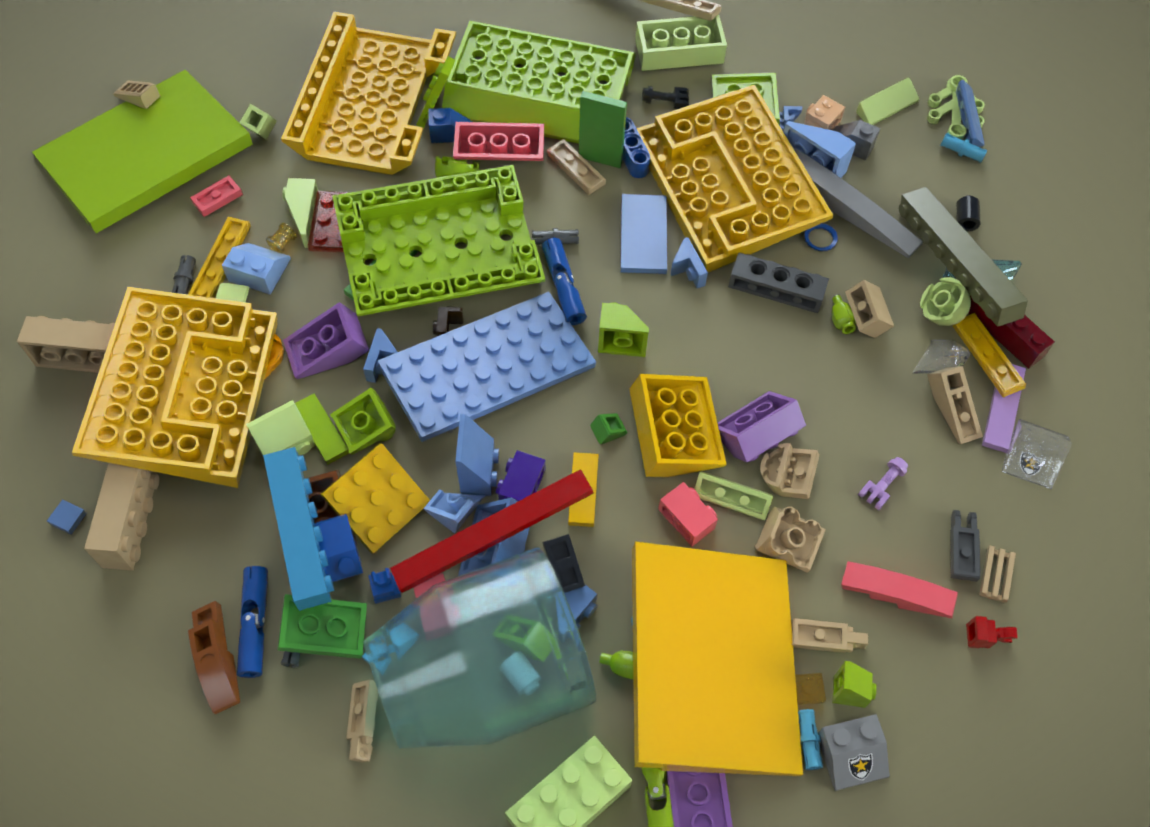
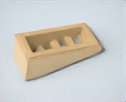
M129 80L113 93L115 97L147 109L160 97L155 84Z

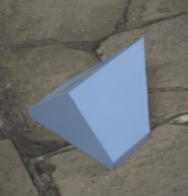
M439 489L423 509L455 534L486 495L444 493Z

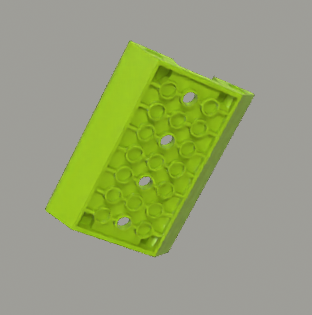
M469 21L455 56L456 61L445 83L442 108H451L473 122L544 124V137L558 140L564 139L565 141L579 144L580 96L582 91L621 100L625 85L628 86L637 52ZM518 64L524 65V67L518 68L516 66ZM559 72H563V73H565L566 75H564V76H559V75H557V74H558ZM600 81H607L608 83H607V84H600L599 82H600Z
M513 165L332 196L357 317L545 282V275L535 240H531L523 213L524 201ZM504 234H508L512 237V239L504 241L500 237ZM459 242H464L467 244V247L459 249L455 245ZM412 250L422 252L419 257H412L409 253ZM367 259H374L376 260V263L373 265H366L364 264V261Z

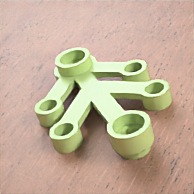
M955 75L948 80L945 89L929 96L928 105L937 109L929 111L927 121L931 124H937L941 116L952 110L951 125L947 133L963 140L966 128L961 124L956 89L960 80L968 82L965 77ZM952 95L951 101L940 106L942 99ZM974 96L976 106H978L977 112L980 114L985 103ZM978 115L982 128L985 120L982 116Z

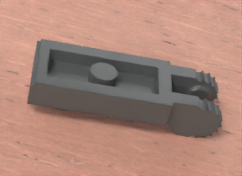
M953 510L951 514L950 553L951 578L976 582L980 579L979 529H977V515L975 512L968 514L967 528L961 527V513L959 510Z

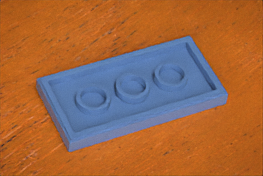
M622 194L621 273L667 274V195Z

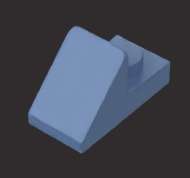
M687 237L683 239L673 260L671 276L686 272L688 279L693 281L698 289L706 285L708 272Z
M379 328L375 332L363 368L366 381L376 383L379 374L382 375L378 367V360L397 353V350L386 334Z

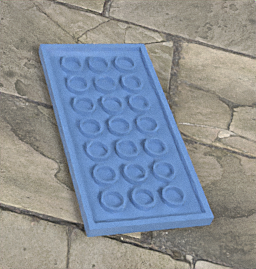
M550 292L378 360L379 369L421 442L458 427L460 414H466L470 419L475 420L596 366L595 359L571 323L566 322L564 313Z

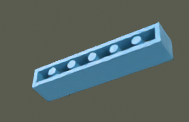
M295 447L263 455L293 601L299 611L332 602L330 592L334 591L331 575L326 576L324 569L329 564L325 550L320 551L319 542L323 541L320 526H315L313 518L318 517L314 501L310 502L308 494H312V488L309 478L304 479L303 471L307 470L305 458L303 455H298Z

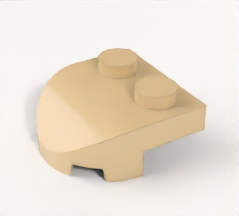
M791 443L779 444L778 449L764 455L760 465V472L769 489L775 494L783 497L809 499L820 455L818 450L793 448Z

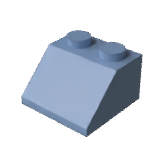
M246 243L232 247L222 267L229 282L248 286L251 289L271 295L291 257Z

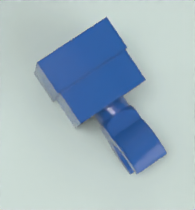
M385 568V571L379 573L373 571L371 575H368L375 604L401 597V592L389 568Z

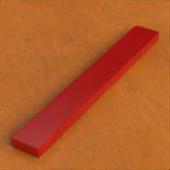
M580 469L390 567L401 593H404L594 494L593 489Z

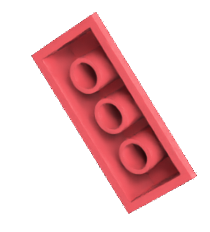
M456 122L453 159L543 161L544 124Z

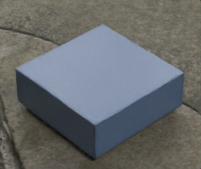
M62 499L47 522L72 535L87 513L84 509Z

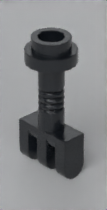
M653 86L643 88L642 101L650 104L652 100H667L673 102V109H680L689 106V90L683 87H675L673 93L653 91Z

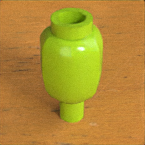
M840 295L834 296L832 298L834 304L831 311L832 321L838 330H841L844 334H850L856 330V321L850 304L843 302Z
M621 650L613 655L601 653L599 663L610 666L616 675L633 680V652Z

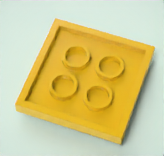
M382 443L378 444L320 494L338 516L347 514L352 532L371 554H374L402 529L430 501Z

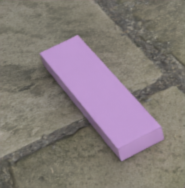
M1012 364L1024 380L1026 368ZM994 387L982 446L1004 453L1008 452L1021 390L1003 398L996 387Z

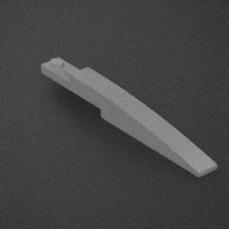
M793 147L831 211L907 258L922 245L923 242L877 204L836 174Z

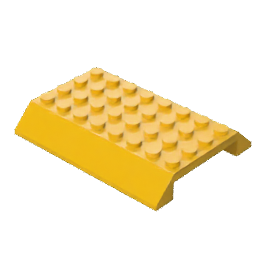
M333 12L282 135V142L310 161L393 175L410 166L423 133V127L410 125L426 78L435 73L439 63L444 64L449 56L456 32L435 28L432 39L429 40L357 28L353 14Z

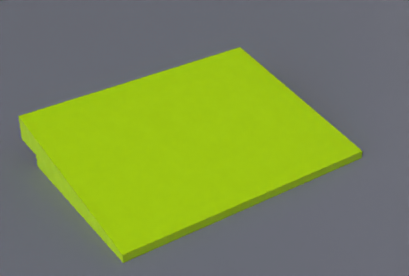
M186 70L157 84L156 88L160 97L147 109L125 101L32 151L35 158L95 233L102 231L253 145L249 132Z

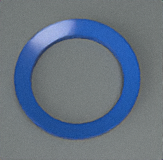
M821 223L807 229L804 239L812 249L828 251L836 245L838 236L834 228ZM814 229H824L832 235L833 242L827 247H817L810 242L809 233Z

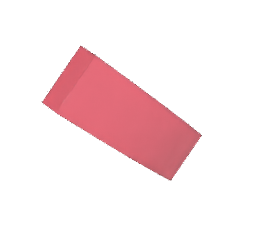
M849 561L847 562L841 583L843 589L869 594L870 599L896 603L900 609L946 618H953L958 596L957 592L928 581Z

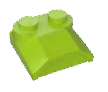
M369 388L330 414L351 455L377 441L391 439L396 431V425L384 402L372 388Z

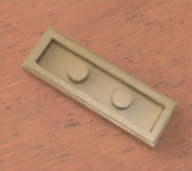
M564 139L547 149V155L588 195L606 184V179Z

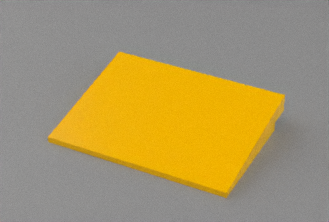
M755 84L655 116V123L636 128L650 154L649 169L662 194L667 195V204L685 238L688 237L708 273L736 261L738 253L753 254L833 219L831 210Z
M127 287L72 450L73 456L238 488L251 437L246 424L255 420L274 342V335L278 325L277 313L253 310L252 303Z
M635 541L632 548L635 767L661 768V771L802 776L803 767L786 560Z

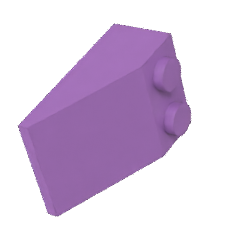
M340 302L283 340L296 379L351 363L369 351L356 313Z

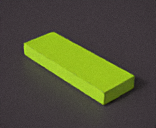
M315 393L295 403L313 437L317 449L327 465L349 454L348 447Z

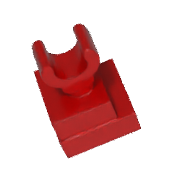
M975 616L966 624L968 648H991L997 641L1012 643V639H1018L1016 627L996 628L995 620H987V617Z

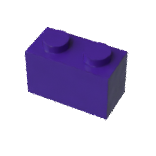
M517 450L514 458L510 457L506 464L505 472L507 474L505 479H500L498 482L496 494H498L499 500L513 498L516 501H520L537 492L546 471V460Z

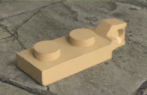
M797 618L792 620L793 648L846 653L853 652V648L865 649L868 645V633L853 632V627H849L847 623Z
M369 679L352 685L346 737L351 743L349 760L362 763L370 761L373 749L371 744L375 729L379 681Z

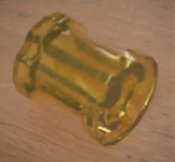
M281 223L278 226L279 229L272 236L266 238L268 245L279 253H283L284 247L291 240L297 238L296 232L286 223Z

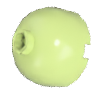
M945 277L939 279L941 282L927 287L922 294L920 307L923 309L924 316L939 326H952L962 321L969 313L971 299L969 292L959 280Z

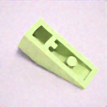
M288 178L287 187H283V200L287 202L304 247L310 248L319 197L316 180Z

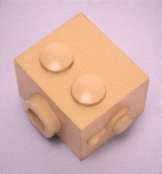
M823 95L815 104L812 103L809 106L804 124L834 130L835 126L842 120L845 106Z

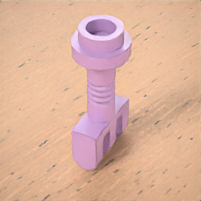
M899 457L891 459L887 463L889 470L876 485L869 480L858 494L863 498L868 491L872 494L866 500L869 504L876 497L880 500L875 505L877 510H880L889 499L890 495L885 490L897 475L904 476L907 473L908 464Z

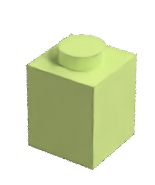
M250 104L239 123L266 140L277 121L269 114Z

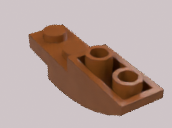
M213 601L192 612L193 628L188 630L194 664L202 689L212 712L218 714L239 704L240 696L234 655L227 651L221 604Z

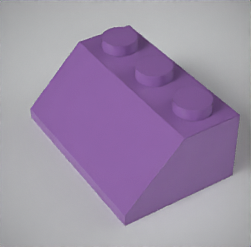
M768 391L718 422L722 443L733 457L744 462L756 460L760 454L768 449L777 447L779 442L787 437L796 435L798 430L806 426L797 400Z

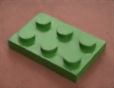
M285 594L277 651L361 659L363 655L367 603L331 599L332 602L299 611L292 595Z

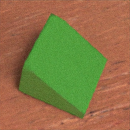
M617 413L600 414L590 425L599 444L608 443L627 434Z

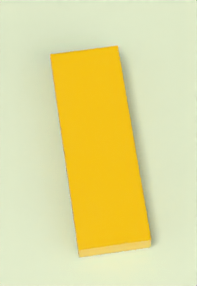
M573 452L572 473L581 469L594 494L569 506V526L594 527L599 454Z

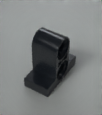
M565 534L542 542L546 553L542 556L544 566L549 578L554 579L558 594L584 587L585 583L570 535Z

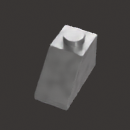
M858 120L835 126L833 131H838L855 142L856 145L852 155L866 160L875 145L880 128Z

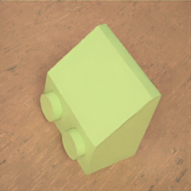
M293 400L246 424L262 456L292 447L296 448L298 455H303L316 446Z

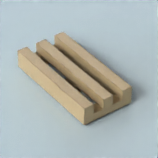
M991 545L987 548L979 596L1003 603L1008 601L1015 552L1007 553L1005 549L1001 548L996 550ZM993 556H996L997 563L992 592H989L988 586ZM1004 559H1006L1001 595H999L998 592Z

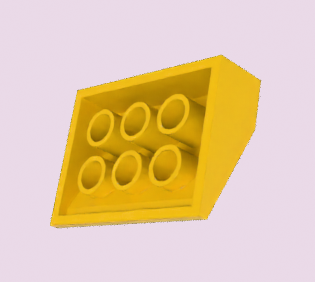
M639 374L629 390L646 477H672L725 467L727 463L707 377Z

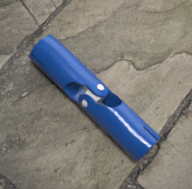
M550 238L548 241L543 242L542 250L554 285L557 288L558 298L566 322H570L571 325L581 324L586 320L587 315L579 292L573 285V275L562 242L558 238Z
M249 566L243 570L241 630L236 674L243 678L260 677L263 671V626L265 624L268 569L261 566ZM258 607L259 609L258 614L250 612L254 608Z

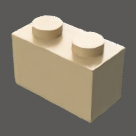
M863 280L845 292L860 332L876 338L894 327L880 287Z

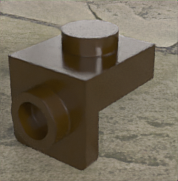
M455 306L438 307V318L433 320V335L440 336L449 332V324H463V309Z

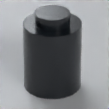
M970 195L960 198L956 202L957 222L966 232L974 231L981 225L980 201L978 198Z

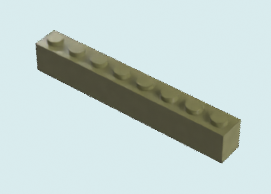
M927 187L902 194L899 205L900 215L919 234L923 242L931 248L935 256L943 262L947 270L962 283L972 296L973 301L978 303L985 311L986 316L997 327L1024 318L1028 303L1027 298Z

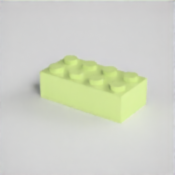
M719 14L712 21L698 17L637 21L635 41L642 71L724 63L727 43Z
M594 735L505 812L506 819L513 827H586L631 787L633 780Z

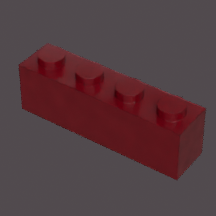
M970 295L971 306L968 314L975 313L987 331L1028 369L1044 358L1055 343L1026 315L1022 319L997 327L986 316L985 311L979 304L973 301Z

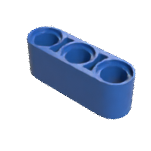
M626 117L623 161L633 177L644 178L649 172L650 154L633 121Z

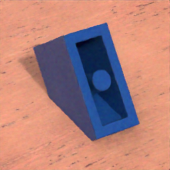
M451 108L429 109L431 143L454 142L455 123L473 121Z

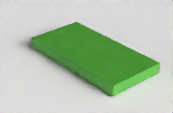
M582 91L580 96L579 154L584 159L621 168L627 102Z

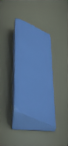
M960 80L956 89V96L962 123L966 128L965 137L970 141L969 143L982 147L985 143L973 90L964 80Z

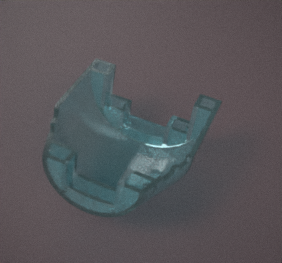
M539 547L434 584L363 641L370 668L399 749L490 745L596 702V691L590 665L575 619L559 580L546 555Z

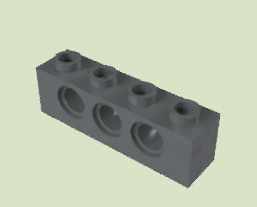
M738 253L728 287L818 314L829 278L801 271L795 267L777 264L774 261L756 258L750 254Z

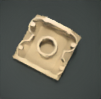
M774 506L767 515V520L755 545L756 550L775 559L786 560L787 564L808 573L826 529L813 519L804 520L800 518L798 510L793 507L780 509Z

